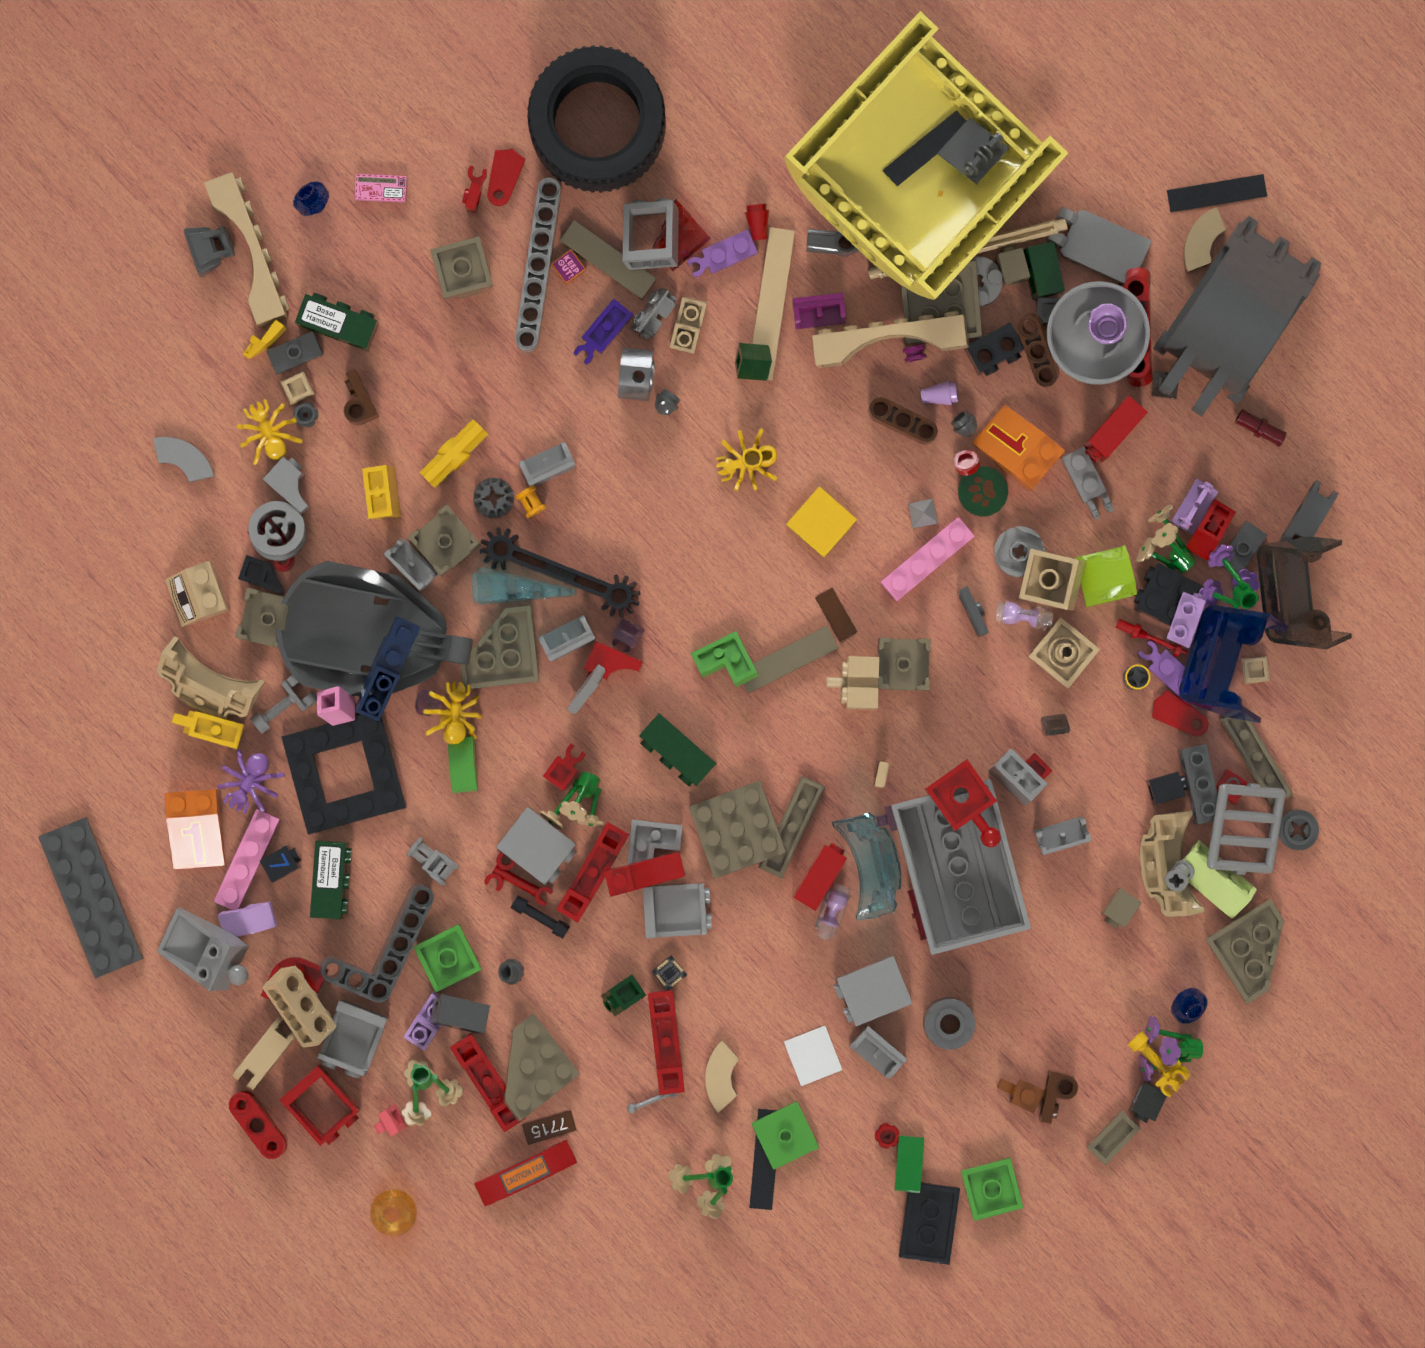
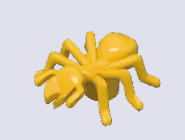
M266 399L263 400L266 407L265 410L260 402H256L258 410L252 404L250 405L249 409L253 416L249 415L247 409H243L246 417L259 422V426L238 424L236 428L261 431L259 434L248 437L240 444V447L243 448L250 442L260 439V443L255 451L254 465L258 464L264 445L268 457L274 461H280L282 457L285 458L287 455V446L282 441V438L300 444L303 442L300 438L278 431L279 428L285 425L296 423V418L284 420L274 427L272 426L278 414L285 408L284 403L274 410L270 421L266 420L267 412L269 411Z
M762 428L757 433L753 447L748 449L746 448L742 431L739 430L737 432L743 452L742 456L725 440L721 441V444L738 458L736 461L728 459L726 456L715 458L716 461L725 460L716 465V468H723L721 471H718V474L721 476L730 474L728 477L721 479V481L731 480L738 468L741 469L734 491L739 490L746 469H748L754 491L758 490L753 473L755 470L773 481L777 480L775 475L761 468L771 467L777 460V451L773 446L764 445L757 449L764 432Z
M455 681L452 682L451 690L450 682H446V692L452 700L451 704L444 696L437 695L433 691L428 693L432 698L442 701L449 709L423 710L424 714H440V724L425 732L426 736L444 728V741L451 745L459 744L466 736V726L469 729L470 736H473L475 740L477 739L474 733L475 727L466 721V717L481 719L482 715L473 712H463L462 710L476 704L479 696L476 695L471 701L463 705L460 704L470 694V684H467L465 693V686L462 682H458L457 688Z

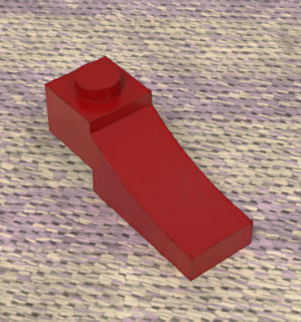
M680 851L604 871L610 897L685 877Z

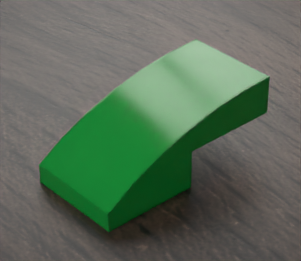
M899 1135L894 1191L920 1193L924 1138Z

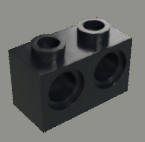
M1010 322L970 343L969 348H964L977 375L979 376L984 373L985 376H988L999 370V364L1007 361L1009 365L1022 358L1020 353L1024 351V347ZM1003 339L1010 340L1013 343V350L1008 352L1002 350L1000 341ZM981 351L988 352L991 356V361L989 363H981L978 360V353Z

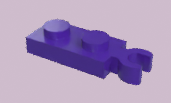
M613 299L584 333L582 339L587 343L578 346L574 351V355L577 357L580 352H587L588 357L585 359L584 364H590L593 360V352L596 350L602 354L630 321L633 314L617 300Z

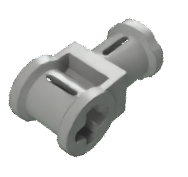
M421 837L418 838L406 854L408 857L412 856L423 865L422 869L442 886L447 884L446 880L451 873L460 867L444 853L437 849L433 851L423 843ZM419 850L423 852L425 855H427L428 858L421 854ZM447 865L443 872L439 874L441 870L444 868V866Z

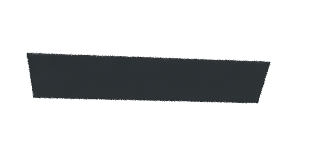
M956 110L882 171L896 186H899L935 157L963 126L966 120Z
M1264 174L1170 189L1167 190L1170 212L1266 197L1267 191Z
M758 1109L757 1120L777 1110ZM757 1135L755 1139L749 1208L772 1210L776 1169L773 1170Z

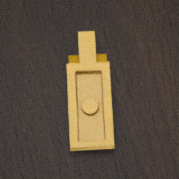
M190 710L188 716L174 713L171 722L184 726L183 733L189 736L234 749L239 747L245 726L244 724Z

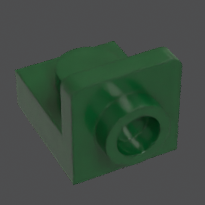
M633 974L601 995L605 1008L613 1013L614 1016L646 996Z

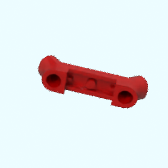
M1139 267L1131 268L1126 272L1123 287L1140 301L1145 309L1150 326V340L1146 354L1138 367L1127 376L1128 383L1137 387L1146 386L1153 379L1151 354V274L1147 269Z

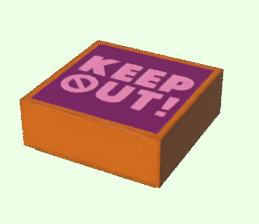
M572 249L551 263V266L565 285L586 271V268Z

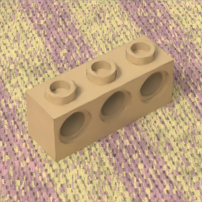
M296 966L280 968L262 986L303 1048L318 1046L337 1027L332 1020L331 1014L323 1007L318 999V995L311 989L304 979V974Z

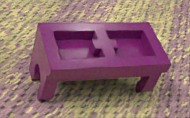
M843 293L793 298L795 329L846 324Z

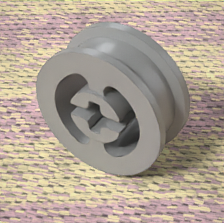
M272 501L261 505L252 514L248 526L249 537L254 548L261 556L269 560L283 561L292 558L302 549L306 541V526L300 512L286 502ZM281 515L285 518H271L275 527L277 529L282 530V533L287 540H289L291 527H295V534L291 541L283 546H270L271 544H284L282 538L278 533L273 532V529L268 522H266L264 535H260V528L268 518L272 516Z

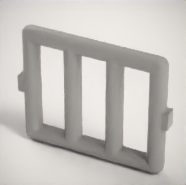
M1247 783V786L1221 784L1219 786L1207 859V867L1209 869L1228 870L1240 875H1245L1246 872L1268 874L1273 872L1286 796L1285 790L1260 787L1256 783ZM1228 794L1275 798L1273 812L1226 809ZM1224 819L1271 823L1268 838L1223 835ZM1220 845L1266 848L1264 863L1218 860Z

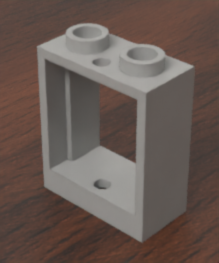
M659 198L654 202L634 200L631 203L623 204L622 261L628 270L678 266L679 209L673 200ZM666 214V248L633 251V216Z

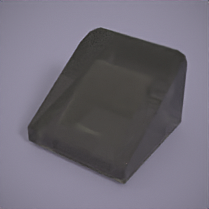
M1065 714L1041 718L1044 737L1065 734L1070 731Z

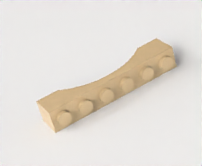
M231 172L204 182L212 206L216 211L228 217L238 226L250 247L254 276L248 303L256 325L261 328L274 323L275 320L280 321L288 318L286 310L290 308L285 295L280 296L277 287L281 286L276 271L271 273L268 263L272 262L268 249H263L260 240L264 238L259 225H254L251 216L255 215L250 201L245 202L242 193L246 192L241 177L236 178L234 173Z
M958 311L944 313L942 318L935 319L934 315H924L918 317L919 321L909 322L908 318L893 320L894 324L884 325L883 322H874L868 324L869 328L859 329L858 325L843 327L841 332H834L833 329L819 330V335H812L815 365L818 368L844 365L864 347L889 338L906 337L919 339L933 344L943 351L969 348L966 317L959 315Z

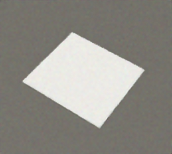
M826 1026L784 1041L801 1086L842 1070Z

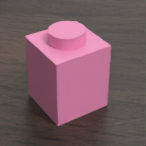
M340 686L318 691L317 715L332 726L354 721L355 697L348 695V692Z

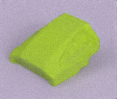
M1125 545L1074 558L1086 561L1081 579L1085 607L1137 595L1133 569Z

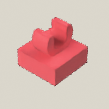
M396 1103L379 1113L381 1121L374 1125L378 1134L387 1130L390 1136L408 1126L405 1124V1119Z

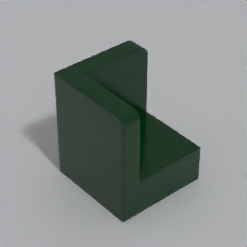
M739 343L735 359L737 379L766 381L772 363L769 346Z

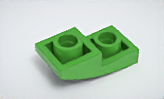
M473 736L465 737L459 744H448L452 792L478 791L475 739Z

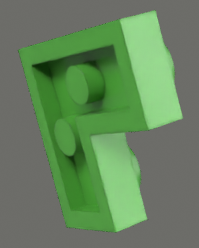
M737 631L691 653L702 678L726 667L735 687H738L759 676Z

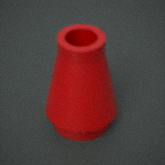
M766 203L746 205L747 212L744 213L752 240L767 239L769 210H767Z

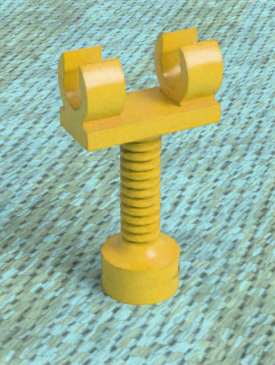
M1141 1031L1127 1045L1133 1052H1142L1158 1069L1162 1076L1155 1085L1161 1087L1164 1095L1171 1097L1180 1089V1085L1185 1082L1178 1073L1187 1081L1190 1078V1072L1186 1067L1181 1066L1182 1063L1179 1060L1176 1065L1171 1067L1164 1065L1162 1059L1148 1046L1147 1041L1149 1038Z

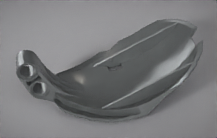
M326 561L304 572L290 586L281 602L282 604L289 605L285 630L276 629L278 648L286 667L303 686L321 690L340 686L348 692V695L360 697L369 673L361 672V666L371 667L383 638L387 636L396 616L419 625L420 630L399 673L400 678L393 693L430 679L436 674L441 661L469 665L473 639L446 635L447 627L443 615L399 575ZM375 597L388 599L387 605L375 604Z

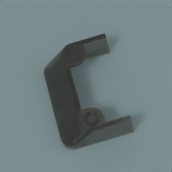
M1304 537L1272 542L1259 547L1257 550V564L1264 627L1270 641L1278 644L1327 650L1352 638V633L1331 631L1330 619L1327 614L1321 610L1313 609L1308 562L1318 561L1324 552L1342 545V540Z

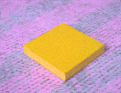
M819 486L786 523V526L824 558L857 519Z

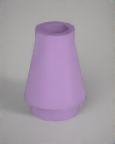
M948 380L921 389L922 403L953 405L954 402H959L956 382Z

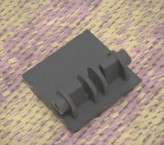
M969 118L937 154L977 185L1007 152L1009 147L1002 142L1004 137L1000 133L991 134L972 118Z

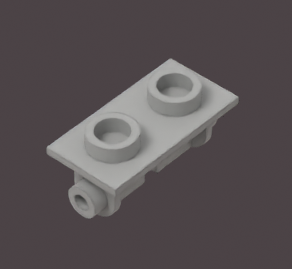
M663 288L653 291L647 300L648 305L634 317V324L631 330L639 332L646 340H649L650 337L653 338L663 324L656 318L659 314L666 319L676 306L675 301L677 298Z

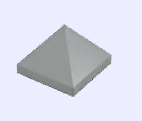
M933 499L908 503L913 529L938 524Z

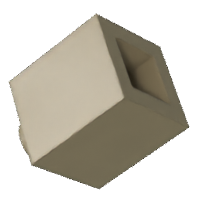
M1009 246L1001 249V253L997 255L996 260L998 268L1002 273L1003 286L1006 287L1028 281L1030 274L1023 248L1016 249L1015 246Z
M1117 888L1101 912L1106 916L1104 921L1116 929L1119 925L1125 928L1142 902L1123 889Z

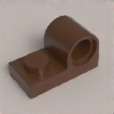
M353 369L347 372L348 380L344 382L350 394L356 393L357 397L349 400L344 406V415L347 420L354 425H362L378 418L379 415L357 371ZM354 406L363 407L361 417H351L350 411Z
M1048 1070L1039 1117L1041 1122L1051 1124L1052 1118H1057L1059 1104L1055 1103L1056 1098L1071 1099L1077 1094L1078 1084L1072 1076ZM1062 1080H1069L1071 1082V1089L1067 1093L1059 1092L1058 1085Z

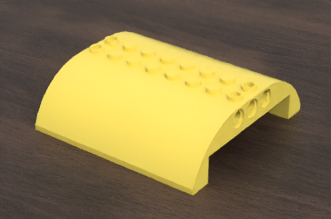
M920 11L791 149L784 159L793 180L810 203L866 258L903 287L920 296L935 300L1064 159L1068 152L1051 136L1041 142L932 37L939 28ZM956 110L966 121L972 118L991 134L1000 133L1004 137L1002 142L1009 147L1007 152L977 185L938 154L899 186H896L882 171ZM938 191H943V196L937 197Z

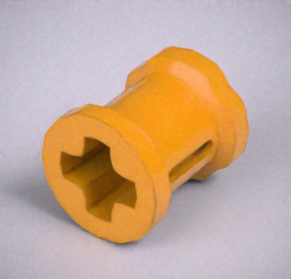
M531 486L515 496L525 508L527 519L547 508L545 504L541 503L535 493V486Z

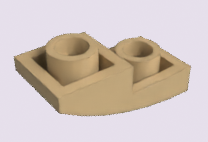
M685 296L682 297L669 348L694 354L708 302Z

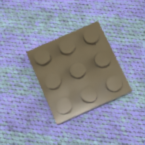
M971 260L935 300L920 296L901 285L904 318H908L909 322L919 321L918 317L924 315H934L935 319L944 317V313L958 311L959 315L966 317L968 338L983 336L976 260ZM906 338V344L925 342L919 339Z
M761 781L689 806L714 879L787 853Z

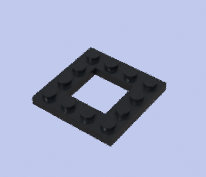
M364 715L355 716L354 721L334 726L325 724L281 736L308 835L407 808L382 716L378 722ZM362 741L375 790L326 803L314 754Z

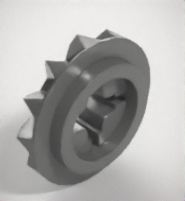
M488 478L480 482L474 490L473 501L476 509L482 515L489 518H499L507 514L512 508L514 493L510 485L501 478ZM491 487H493L497 495H505L497 499L495 509L491 501L483 500L490 496Z
M1293 810L1284 814L1279 837L1284 845L1292 850H1305L1316 842L1319 835V826L1312 814L1304 810ZM1291 822L1298 826L1307 823L1302 829L1305 839L1298 834L1290 837L1294 831Z

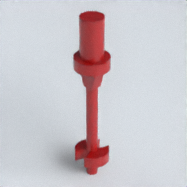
M1121 619L1117 621L1115 628L1131 634L1133 639H1136V637L1149 639L1174 650L1173 656L1178 657L1180 653L1184 655L1188 653L1187 650L1182 648L1183 645L1181 644L1173 645L1148 634V632L1141 628L1140 624L1136 623V625H1133Z

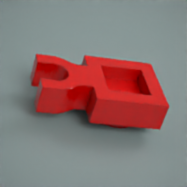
M571 743L566 749L564 759L557 756L543 775L544 778L562 791L566 789L578 772L573 766L582 761L586 756L584 752H581L579 757L573 758L571 750L575 746Z

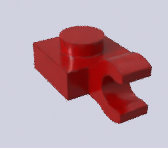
M470 166L468 168V177L472 183L470 189H465L462 203L466 204L467 212L477 214L483 183L487 178V170L483 169L482 175L475 177L473 176L474 166Z

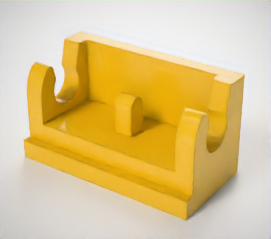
M381 465L362 468L368 519L380 520L386 517H401L395 467Z

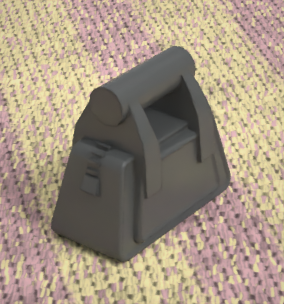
M208 227L184 229V234L200 277H204L222 264L221 260L235 256L226 227L216 230H210ZM217 238L220 240L222 251H217L214 240Z

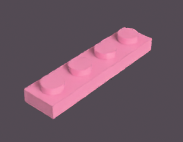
M958 517L880 583L897 602L975 536Z
M256 809L214 902L231 910L240 909L259 868V860L263 859L281 819Z

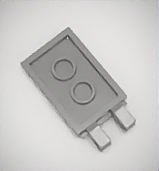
M1064 207L1060 209L1056 219L1065 218L1066 224L1071 226L1067 237L1058 233L1049 235L1046 240L1048 243L1054 241L1055 246L1061 248L1060 252L1063 253L1061 257L1122 285L1125 283V274L1129 269L1140 268L1152 240L1086 210H1078L1076 214Z

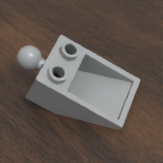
M177 908L157 952L208 991L229 990L231 983L242 985L248 980V971L240 964L249 946L232 933L182 908Z

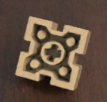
M848 656L846 662L841 664V678H826V687L841 688L840 702L845 704V709H878L879 657Z

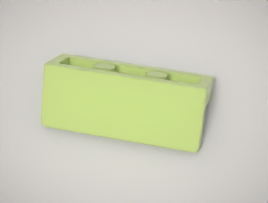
M1198 840L1183 859L1188 861L1195 870L1194 876L1188 882L1226 915L1234 918L1251 901L1257 889L1240 874H1235L1233 871L1209 869L1207 867L1209 848Z

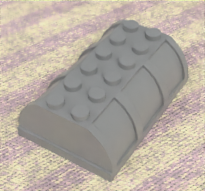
M991 779L984 780L983 782L996 799ZM962 787L957 788L953 794L954 799L959 803L965 802L968 798L967 790ZM929 795L891 805L931 955L1031 929L997 802L980 813L989 827L996 828L1001 834L1000 843L993 848L982 844L980 839L981 832L972 820L954 831Z

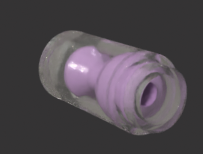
M1004 600V602L998 601L995 621L1001 622V625H1014L1019 621L1028 622L1035 629H1041V631H1046V627H1051L1053 612H1049V606H1037L1031 610H1025L1017 603L1009 602V600Z
M836 883L831 884L825 895L816 925L813 927V930L817 931V937L831 941L832 937L837 938L846 906L851 898V895H849L851 888Z

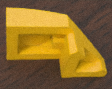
M275 320L261 340L254 335L251 336L249 340L251 343L243 352V355L251 359L261 354L287 330L286 327Z

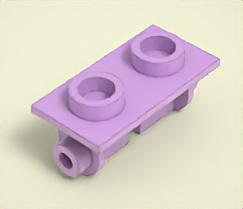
M1196 479L1171 523L1193 535L1218 491L1206 481L1203 483Z
M1186 592L1182 593L1167 639L1190 648L1206 601L1203 600V595L1194 593V595Z

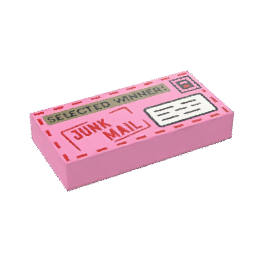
M356 174V201L406 203L407 176Z

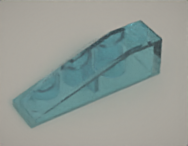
M491 567L477 568V573H472V599L475 605L577 596L576 589L493 571Z

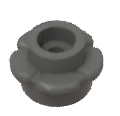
M308 402L296 406L293 412L297 420L296 424L305 427L313 426L319 415L318 410ZM304 413H308V417H304Z

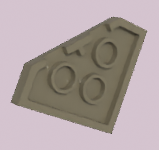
M531 605L505 608L471 651L469 665L460 664L462 683L465 686V690L467 689V684L471 685V689L539 682Z
M1267 899L1205 939L1245 1004H1249L1268 992L1271 983V974L1275 965L1279 938L1284 924L1283 917L1271 899Z
M534 1013L512 1029L506 1089L504 1091L503 1102L516 1119L521 1121L580 1075Z

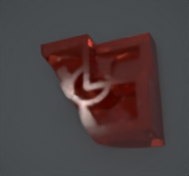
M677 199L674 203L679 209L678 266L669 267L672 272L711 239ZM666 220L661 227V235L656 238L652 249L666 248Z

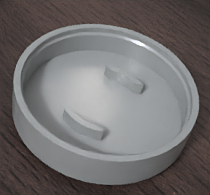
M1102 281L1081 284L1064 294L1054 306L1047 326L1049 350L1058 366L1072 378L1095 385L1116 382L1133 372L1143 360L1150 340L1149 320L1140 301L1127 289ZM1101 304L1116 305L1121 308L1127 319V329L1123 338L1114 344H1102L1094 340L1088 329L1092 310Z

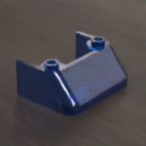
M1217 605L1205 608L1198 623L1180 683L1179 695L1181 699L1189 704L1228 718L1260 723L1261 718L1242 706L1241 697L1234 692L1228 691L1242 644L1249 646L1257 644L1262 639L1265 628L1288 631V626L1270 613Z

